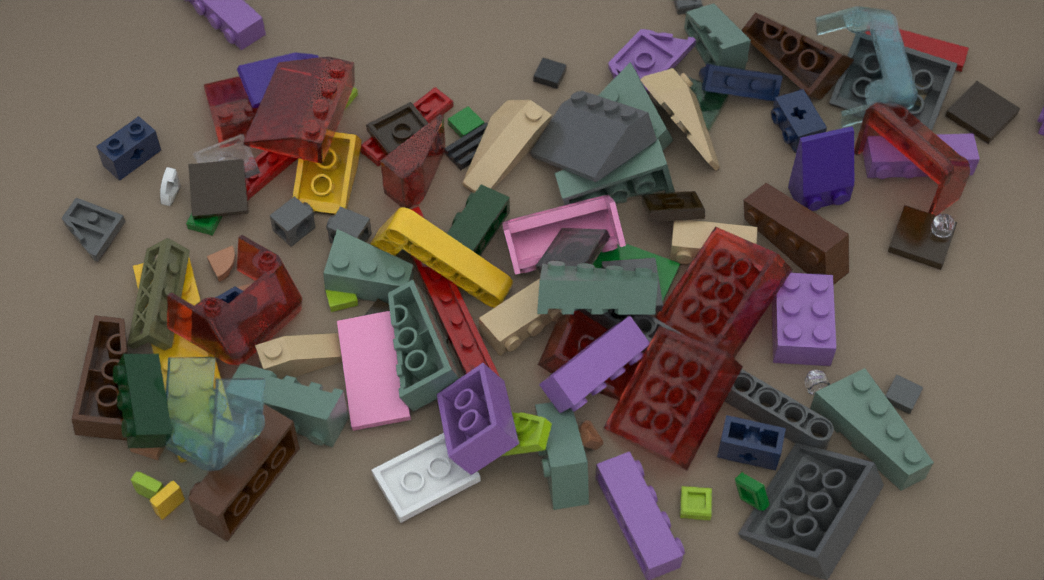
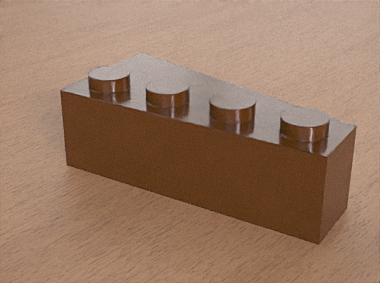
M756 12L741 30L751 40L750 43L801 90L804 89L809 97L822 100L855 60L772 18Z
M768 183L762 185L743 200L745 220L753 227H757V231L806 274L833 275L834 285L849 273L848 233Z
M94 316L72 414L75 435L127 441L121 431L123 421L122 410H119L117 406L118 383H114L113 380L114 366L119 363L123 354H128L124 318Z

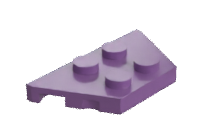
M640 29L608 63L609 70L613 78H615L631 62L641 79L650 74L674 69L696 46V39L693 37H688L687 40L673 38V34L655 33L652 30Z

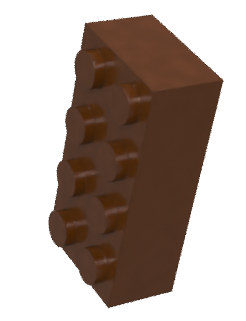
M265 404L262 405L258 412L255 411L250 415L246 427L239 435H235L230 440L225 453L221 458H216L212 462L208 474L201 482H197L190 491L188 500L199 525L226 542L229 541L300 450L294 421Z

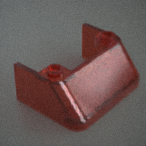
M876 102L866 109L854 148L855 155L863 152L867 136H882L938 184L928 213L938 215L960 199L970 175V164L965 157L958 154L913 116L906 107L900 104Z
M243 235L238 237L237 271L255 280V282L229 304L219 298L209 297L202 299L194 306L172 292L167 295V329L230 365H238L245 362L256 352L255 345L271 339L302 309V296L281 258L276 253Z

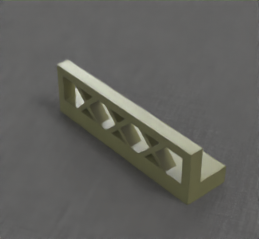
M169 238L146 249L127 346L132 349L148 342L164 351L172 347L190 250Z

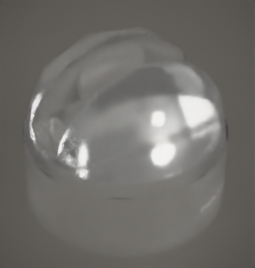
M947 213L938 214L931 224L932 232L938 237L950 236L955 227L954 218Z
M816 369L809 371L804 380L808 393L815 395L816 391L830 385L825 373Z

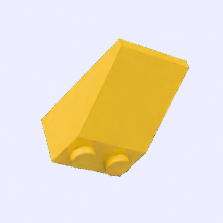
M303 128L293 197L295 196L302 203H308L314 212L336 214L340 207L347 209L358 168L362 140L354 134Z

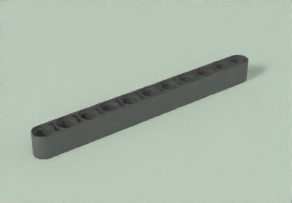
M585 309L574 311L605 331L631 316L639 329L647 332L643 334L650 342V345L642 350V353L754 420L786 428L784 437L791 442L824 450L828 448L834 430L832 423L827 418L651 315L616 314L614 309H609L607 313L591 314ZM615 316H620V317H622V319H617V318H614V317H615ZM662 345H670L671 347H670V348H666V347H663ZM686 359H693L696 362H689ZM716 373L719 374L721 377H715L711 374ZM736 388H742L746 392H740ZM761 403H768L772 407H765ZM786 418H793V419H795L797 422H791V421L787 420ZM812 433L821 434L823 438H818Z

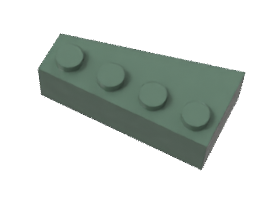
M659 139L597 182L566 170L555 173L565 205L603 195H609L616 204L627 202L628 197L653 194L660 191H665V193L675 192Z
M550 261L548 264H542L537 314H548V309H559L561 314H574V311L579 309H585L591 314L607 313L609 309H614L616 314L655 315L658 273H653L648 268H636L635 271L623 270L620 266L614 265L602 269L594 268V265L588 263H580L577 266H565L564 262Z
M412 279L389 292L388 299L391 325L394 328L395 335L393 344L397 353L398 364L396 365V371L400 379V388H398L399 398L414 412L436 400L437 394L460 379L461 375L427 296Z
M243 363L240 364L224 390L227 403L233 411L240 414L244 412L252 414L255 411L258 412L262 405L265 404L294 421L296 434L303 435L312 443L320 446L325 444L333 448L349 419L344 390L334 388L332 393L322 390L323 386L321 384L311 382L309 387L304 386L295 377L286 375L283 379H278L273 371Z
M865 368L815 392L810 409L827 418L832 423L833 430L836 433L840 432L858 453L863 452L873 461L877 469L898 489L902 491L926 479L934 462Z

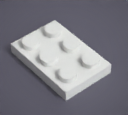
M444 433L372 469L374 479L400 523L480 482L478 471L470 475L448 458Z

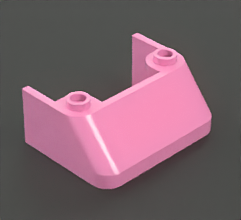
M609 195L598 196L540 211L502 223L515 275L534 271L537 269V264L549 258L592 247L601 248L602 252L617 249V244L620 247L626 246L616 204Z

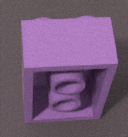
M776 272L771 289L773 363L831 366L836 352L833 275Z
M484 363L437 394L448 458L470 475L519 444L505 381Z

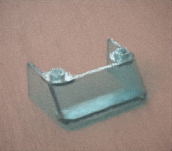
M855 6L815 17L817 36L847 28L852 33L870 31L883 79L871 82L866 87V105L841 111L842 127L909 110L915 105L918 95L897 19L891 11Z
M168 357L166 399L173 434L165 447L204 471H219L251 444L264 430L263 405L266 379H216V387L214 388L216 358Z

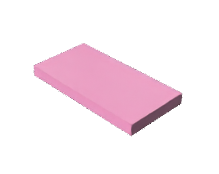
M390 311L337 321L353 431L411 420L409 407L399 398L398 388H400V379L396 371L398 362L393 344L395 335L394 328L391 325Z

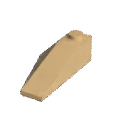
M673 68L642 77L640 79L641 82L667 113L672 116L671 119L687 134L686 137L708 164L717 171L720 165L697 97L690 88L694 85L684 72L679 75Z
M507 100L491 116L462 185L474 193L481 184L494 189L534 147L549 124L551 114L532 100Z

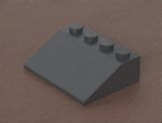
M857 31L847 55L855 60L838 79L829 104L920 135H931L958 63ZM909 80L912 82L911 87L913 91L917 94H909L902 100L899 98V91L902 85ZM925 94H927L924 100H923V98L920 96V95H925ZM916 100L920 103L921 106L915 105L908 101Z
M581 90L573 93L571 98L561 104L530 151V154L535 159L597 182L657 141L648 112Z
M796 442L766 489L770 506L763 512L754 508L738 535L740 538L794 569L828 580L884 487L878 469L874 462Z

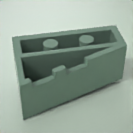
M714 3L686 12L684 29L689 37L696 39L695 48L705 64L740 69L746 68L751 40Z
M630 62L598 96L648 112L656 138L659 139L661 148L664 151L673 141V138L641 82L638 73Z
M337 229L323 272L325 290L356 294L357 299L369 301L380 299L389 304V292L412 279L414 280L413 264Z
M552 402L536 404V416L544 417L552 423L546 449L538 451V455L543 456V459H541L544 478L547 477L553 510L588 505V461L574 412L569 408L559 413Z

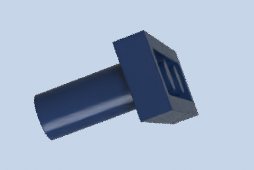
M707 63L699 71V78L703 81L702 90L770 101H774L775 97L779 96L783 78L779 74Z

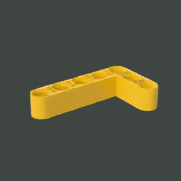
M405 207L399 208L379 228L370 245L393 256H396L402 249L489 307L495 308L503 303L513 285V280L506 273L414 211Z

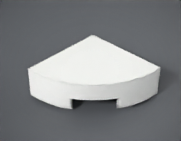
M167 167L163 175L160 190V200L163 205L171 206L181 187L176 169Z

